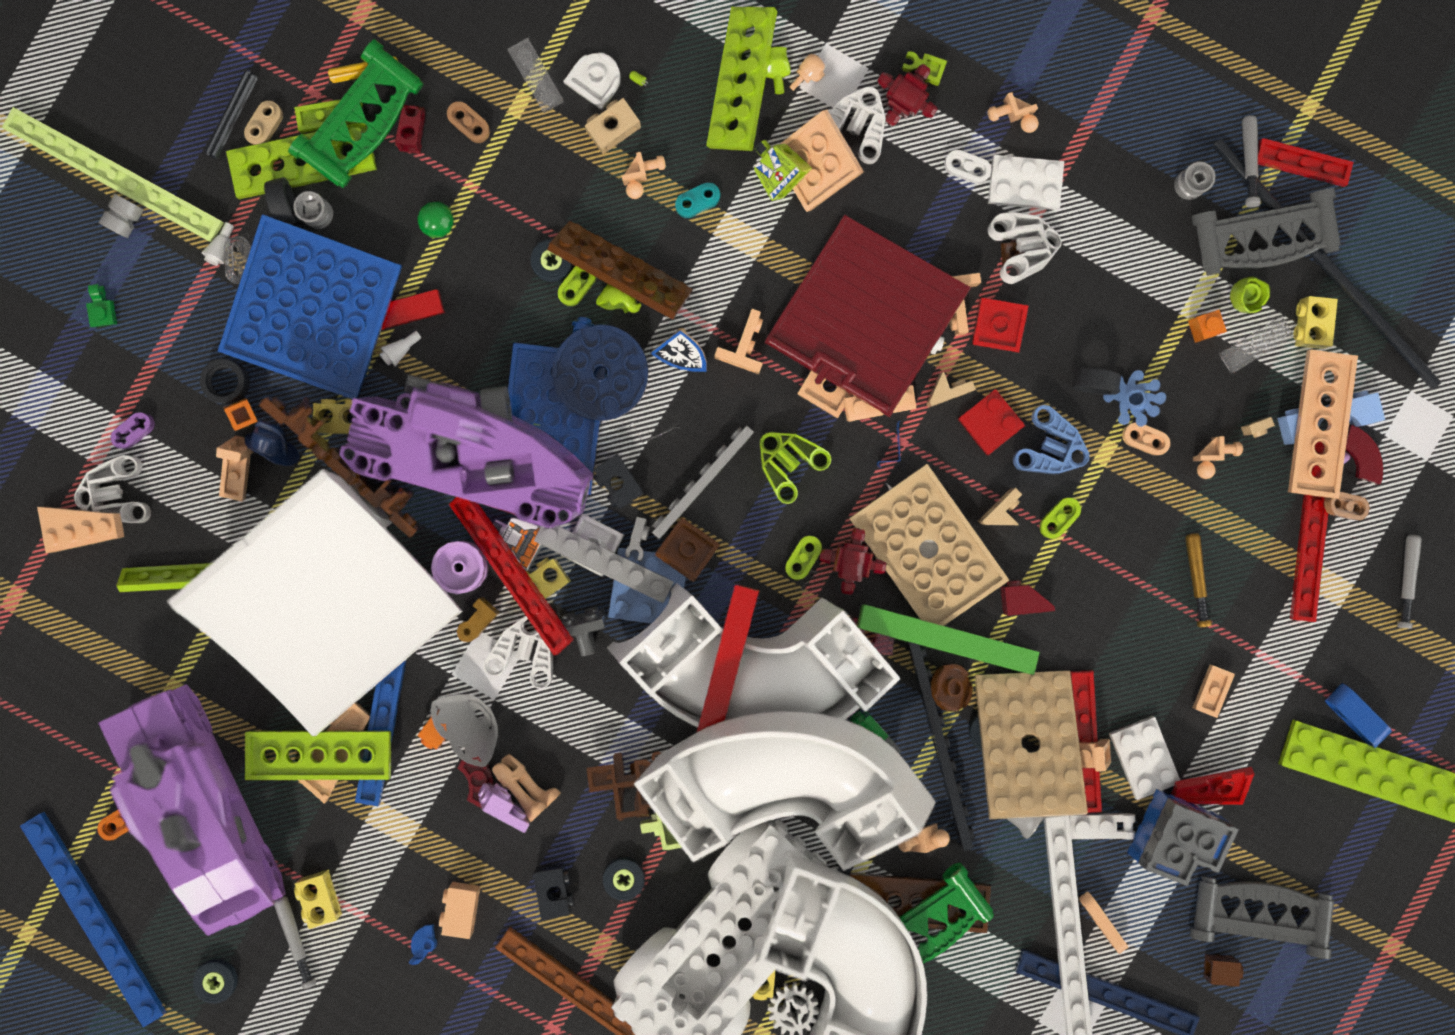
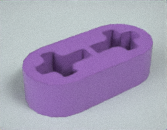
M141 412L133 414L111 433L112 444L120 449L133 447L154 429L153 417ZM139 419H146L144 422L145 428L138 427L135 429L140 424ZM128 433H130V434L125 438L126 441H127L126 443L120 442V440H121L120 434H128Z

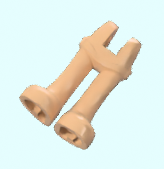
M510 754L502 759V763H497L492 768L496 779L503 788H507L514 795L530 822L561 794L557 788H551L546 791L541 789L525 770L524 764L520 763ZM518 782L526 789L529 795L521 788Z

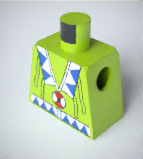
M763 140L755 148L762 159L754 166V171L772 201L784 199L812 169L806 161L786 144H778L771 147L766 140Z

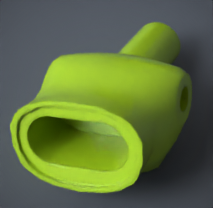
M772 47L766 77L773 79L775 94H783V78L791 73L787 58V48Z

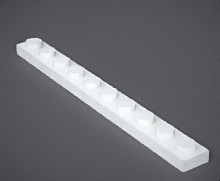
M1069 816L1044 817L1066 1035H1092Z

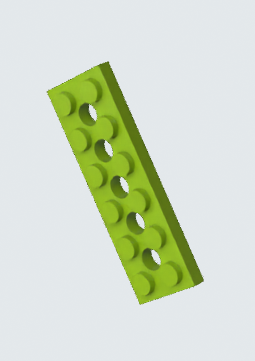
M731 7L706 145L711 149L753 151L778 12L774 7ZM750 27H755L754 34L746 37V31ZM750 50V57L747 60L742 61V54L745 51ZM746 73V80L743 83L738 84V77L741 74ZM741 96L742 103L738 107H733L734 100ZM733 120H738L736 129L730 131V123Z
M364 123L347 125L351 138L354 141L360 140L362 137L361 133H365L368 129ZM316 132L304 135L311 139ZM298 136L226 151L234 190L238 199L265 194L264 183L282 177L288 180L291 188L329 179L308 163L304 166H297L296 158L289 154L288 150ZM331 140L337 158L340 160L345 159L347 156L342 154L343 147L346 145L353 146V144ZM373 152L357 166L350 169L349 175L377 170ZM280 159L283 160L284 168L281 171H274V162ZM256 164L260 165V174L251 176V167Z
M308 731L245 732V780H389L391 778V731H321L317 736H312ZM267 749L275 751V761L271 762L266 759L265 752ZM291 749L299 751V761L295 762L289 758V751ZM315 749L323 751V761L319 762L313 758V751ZM338 749L347 751L348 759L346 761L338 760L336 756ZM362 749L371 751L372 759L370 761L361 759L360 752Z

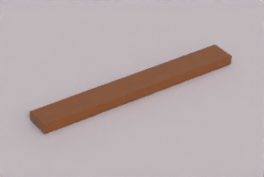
M509 927L495 947L498 951L614 1034L635 1035L631 1029L632 1026L626 1021H620L614 1015V1010L611 1008L614 1003L612 999L516 930Z

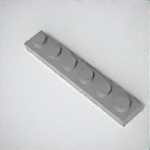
M748 426L744 429L739 427L731 436L734 441L728 448L725 445L721 447L715 454L718 459L712 465L708 462L699 472L702 477L697 483L692 480L684 489L687 494L681 501L676 498L668 507L671 512L666 518L661 515L652 525L655 528L652 533L660 539L752 436L754 432Z
M558 525L551 528L541 526L534 539L535 542L664 603L674 582Z

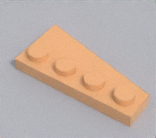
M46 506L37 507L46 553H54L124 537L120 513L92 512Z
M355 702L326 731H365L371 714ZM315 749L313 751V758L319 762L323 761V751ZM344 749L337 750L336 756L338 760L346 761L348 759L347 751ZM298 780L324 804L328 801L338 780Z

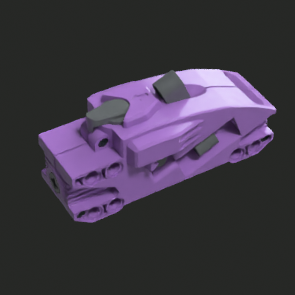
M408 374L404 392L409 393L401 394L396 402L378 396L356 398L352 401L350 412L355 417L352 418V424L350 425L347 438L348 443L341 446L340 456L358 474L379 480L394 478L513 512L522 521L548 528L569 522L584 512L593 473L573 453L549 434L513 416L509 392L506 386L481 389L479 395V393L462 387ZM456 457L459 458L460 464L450 465V461Z
M187 684L171 691L170 689L131 705L128 709L99 722L121 769V773L113 777L115 783L111 786L110 792L130 833L150 851L174 894L207 936L227 926H234L253 917L263 909L274 905V900L286 894L281 872L269 847L264 843L212 733V726L201 702Z

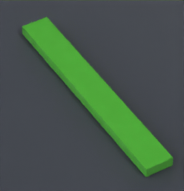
M862 605L857 623L858 629L1031 675L1035 674L1039 652L867 605Z

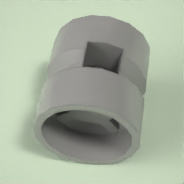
M1205 162L1191 164L1177 175L1174 183L1176 193L1183 199L1192 200L1208 191L1215 183L1216 176L1213 168Z
M306 191L296 197L294 212L301 221L314 229H322L331 223L333 209L319 194Z
M114 194L108 204L110 211H104L98 223L129 238L134 229L133 221L139 220L144 209Z

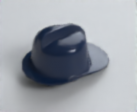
M260 420L256 423L253 432L247 434L244 438V444L247 448L277 465L292 466L300 459L297 449L286 441L283 428L276 424Z

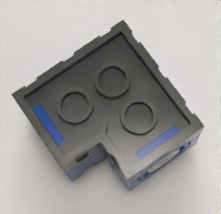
M1156 789L1153 795L1154 798L1144 814L1142 824L1139 825L1134 841L1127 853L1145 870L1188 886L1191 875L1195 872L1197 865L1208 867L1219 873L1239 829L1216 812L1208 811L1201 806L1191 802L1188 803L1181 798L1171 794L1168 795Z

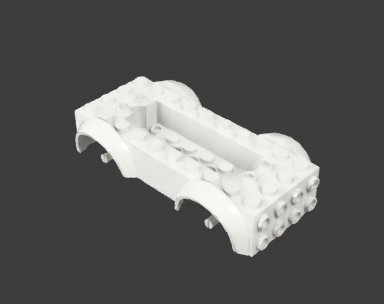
M772 819L743 830L727 846L710 868L708 878L712 887L711 890L678 928L664 927L659 930L621 968L614 979L617 998L611 1008L614 1010V1015L620 1021H626L632 1026L631 1029L635 1035L742 1034L750 1015L751 1005L749 999L775 970L758 963L754 944L757 936H762L776 908L785 878L788 855L791 853L825 866L823 863L825 860L817 852L811 853L807 850V844L799 836L793 837L788 832L789 828L781 820L775 821ZM746 917L751 920L752 927L750 930L742 931L739 929L738 921L741 918ZM728 935L733 936L736 940V945L731 948L726 947L723 944V938ZM715 953L720 957L721 961L718 966L711 967L708 965L707 956L709 954Z

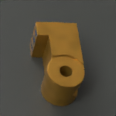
M484 597L479 598L473 604L477 611L471 618L461 623L457 628V636L463 642H471L479 637L500 613Z

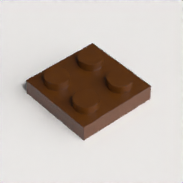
M681 518L660 546L655 556L694 583L720 544L684 518Z

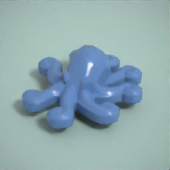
M1137 370L1132 373L1127 385L1121 376L1120 393L1116 395H1103L1104 400L1108 403L1113 401V399L1120 402L1121 415L1118 418V422L1121 425H1126L1130 421L1129 408L1132 415L1136 418V424L1139 427L1145 426L1148 422L1147 417L1142 414L1143 412L1147 411L1151 417H1155L1160 413L1159 407L1156 405L1152 406L1150 402L1163 404L1166 401L1165 393L1160 392L1155 395L1145 392L1159 390L1160 382L1157 379H1153L1150 383L1136 385V381H1141L1144 378V373Z

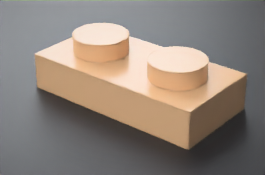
M1209 665L1193 708L1217 718L1235 674Z

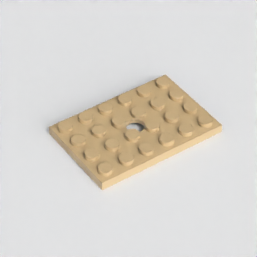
M928 464L849 518L856 528L865 530L866 543L878 559L884 560L887 563V573L923 621L944 626L1009 581ZM925 540H933L938 546V552L932 558H925L920 554V545Z
M1070 671L1035 672L1034 675L1027 673L976 675L975 687L989 819L1088 814ZM1025 735H1034L1039 740L1040 746L1036 752H1027L1022 747L1021 741Z

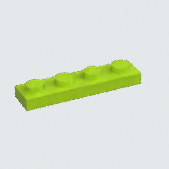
M212 563L122 568L117 588L119 592L183 589Z

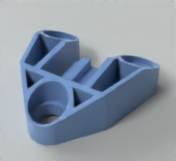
M1042 405L1035 408L1031 416L1034 425L1067 443L1065 445L1046 436L1042 442L1041 450L1060 457V460L1030 449H1021L1013 457L1015 468L1028 472L1058 474L1086 465L1090 455L1078 430L1050 406ZM1041 409L1049 413V420L1046 423L1040 422L1037 418V414ZM1080 450L1083 453L1084 458L1081 463H1075L1072 460L1071 455L1073 451ZM1027 453L1030 455L1031 461L1028 466H1022L1019 463L1020 454Z

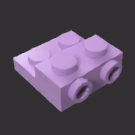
M489 782L488 784L484 783L478 792L482 810L525 833L530 824L526 814L523 812V808L512 802L511 795L507 793L508 789L503 788L499 783H496L495 786Z

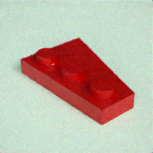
M1252 767L1175 781L1171 795L1193 804L1243 805L1254 777Z

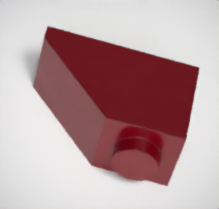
M1021 580L1008 581L1007 586H1000L1004 615L1011 616L1055 611L1054 605L1029 585L1021 584Z

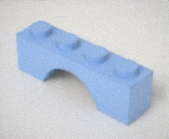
M1368 390L1353 393L1350 425L1358 427L1385 420L1378 393L1369 394ZM1299 408L1285 411L1286 416L1278 418L1284 445L1294 444ZM1320 418L1318 420V427L1325 418Z

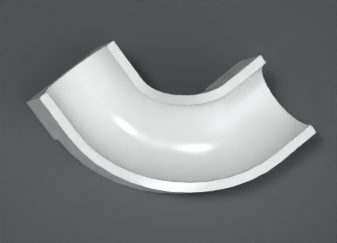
M676 583L670 589L671 598L668 605L649 627L628 641L622 643L612 642L607 649L660 705L675 716L698 727L724 629L714 621L689 592ZM821 598L783 634L763 639L746 638L725 721L742 716L770 712H807L845 720L859 708L866 712L900 677L846 613Z
M807 712L759 713L730 719L707 727L658 755L634 783L693 862L728 844L735 834L752 826L779 817L803 815L819 823L815 833L845 871L920 834L936 803L904 759L879 736L846 720Z
M789 853L786 861L785 878L776 908L762 936H757L754 945L758 963L803 980L809 977L825 987L824 998L819 1014L816 1017L817 1023H814L810 1035H922L927 1004L924 967L914 941L896 912L882 897L854 878Z

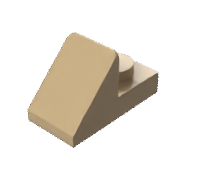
M944 371L941 372L926 403L927 407H932L976 390L973 381L966 383L965 379L951 384L952 388L950 389Z
M1010 488L978 522L981 525H1018L1006 510H1013L1020 503L1018 498L1022 494L1016 488Z

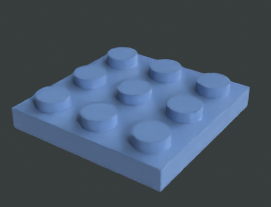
M618 547L617 554L626 558L625 552L627 548ZM632 551L630 557L626 558L674 581L671 588L676 583L682 588L685 586L686 577L656 557V552L643 551L644 557L641 562L638 561V551ZM614 580L608 618L652 624L668 605L671 598V590H669L664 603Z

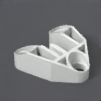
M865 87L843 97L829 113L838 129L842 130L850 111H855L846 130L850 134L857 136L860 135L867 118L872 119L862 140L858 156L862 162L873 164L878 160L881 153L886 118L878 90L873 87ZM866 93L873 94L875 103L866 105L862 101V96ZM865 147L875 149V157L867 158L863 154V149Z
M1017 212L1002 213L997 215L988 226V234L992 239L996 241L1016 240V250L1019 253L1025 252L1008 259L1000 269L1001 279L1008 284L1016 283L1042 270L1062 244L1060 235L1037 215ZM994 224H1001L1005 228V232L995 231ZM1047 239H1051L1055 246H1052ZM1006 268H1015L1017 276H1010Z
M122 455L88 471L75 492L74 500L76 505L86 511L120 513L121 521L126 523L146 522L151 516V509L146 503L128 502L103 506L105 501L121 499L123 491L120 489V485L100 488V484L121 481L122 479L135 477L140 474L142 470L141 460L135 456ZM127 460H132L135 464V469L131 473L126 472L124 469V464ZM85 492H88L90 496L88 505L82 501V496ZM136 506H140L144 510V515L141 519H136L133 516V509Z
M525 616L502 633L486 658L484 669L491 676L502 674L508 666L510 657L513 655L518 635L521 636L515 658L529 661L534 641L538 640L532 662L530 682L534 687L543 689L553 680V654L537 631L528 632L525 629L524 623L528 619ZM493 658L499 659L502 663L501 670L497 672L489 668V662ZM544 671L548 676L547 682L544 684L537 683L535 681L536 672Z

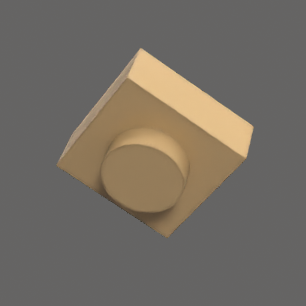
M1269 417L1242 426L1241 429L1244 436L1253 434L1255 438L1267 434V429L1275 425L1272 418Z

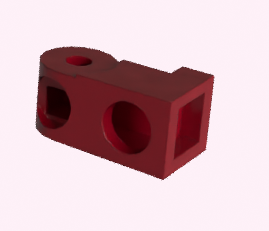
M403 106L395 144L399 151L421 154V139L425 122L424 107Z

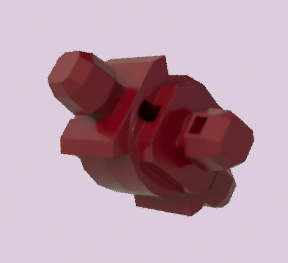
M921 64L915 70V76L908 71L905 77L899 74L896 80H894L892 75L883 72L877 80L884 90L886 88L889 89L886 94V98L889 99L887 106L892 111L889 110L885 116V123L891 127L899 122L901 119L900 115L907 119L910 114L915 117L920 110L922 112L921 115L932 119L938 109L933 103L926 102L929 93L926 92L928 84L923 82V80L926 81L930 74V68L926 65Z
M860 528L853 529L850 538L853 539L852 542L845 541L844 546L838 545L837 553L833 552L832 549L821 550L820 560L828 564L834 562L833 571L839 572L838 577L845 579L841 584V591L844 594L851 595L856 585L854 581L861 582L862 576L868 578L870 570H874L873 573L879 574L885 573L887 563L877 558L872 560L873 552L868 551V545L862 544V541H865V530Z

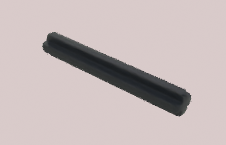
M244 71L205 150L208 156L214 159L219 158L257 81L255 74Z

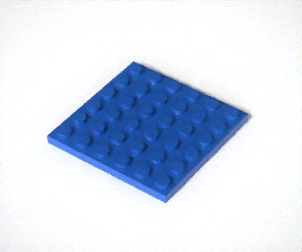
M262 214L218 352L344 397L356 399L359 397L403 266Z

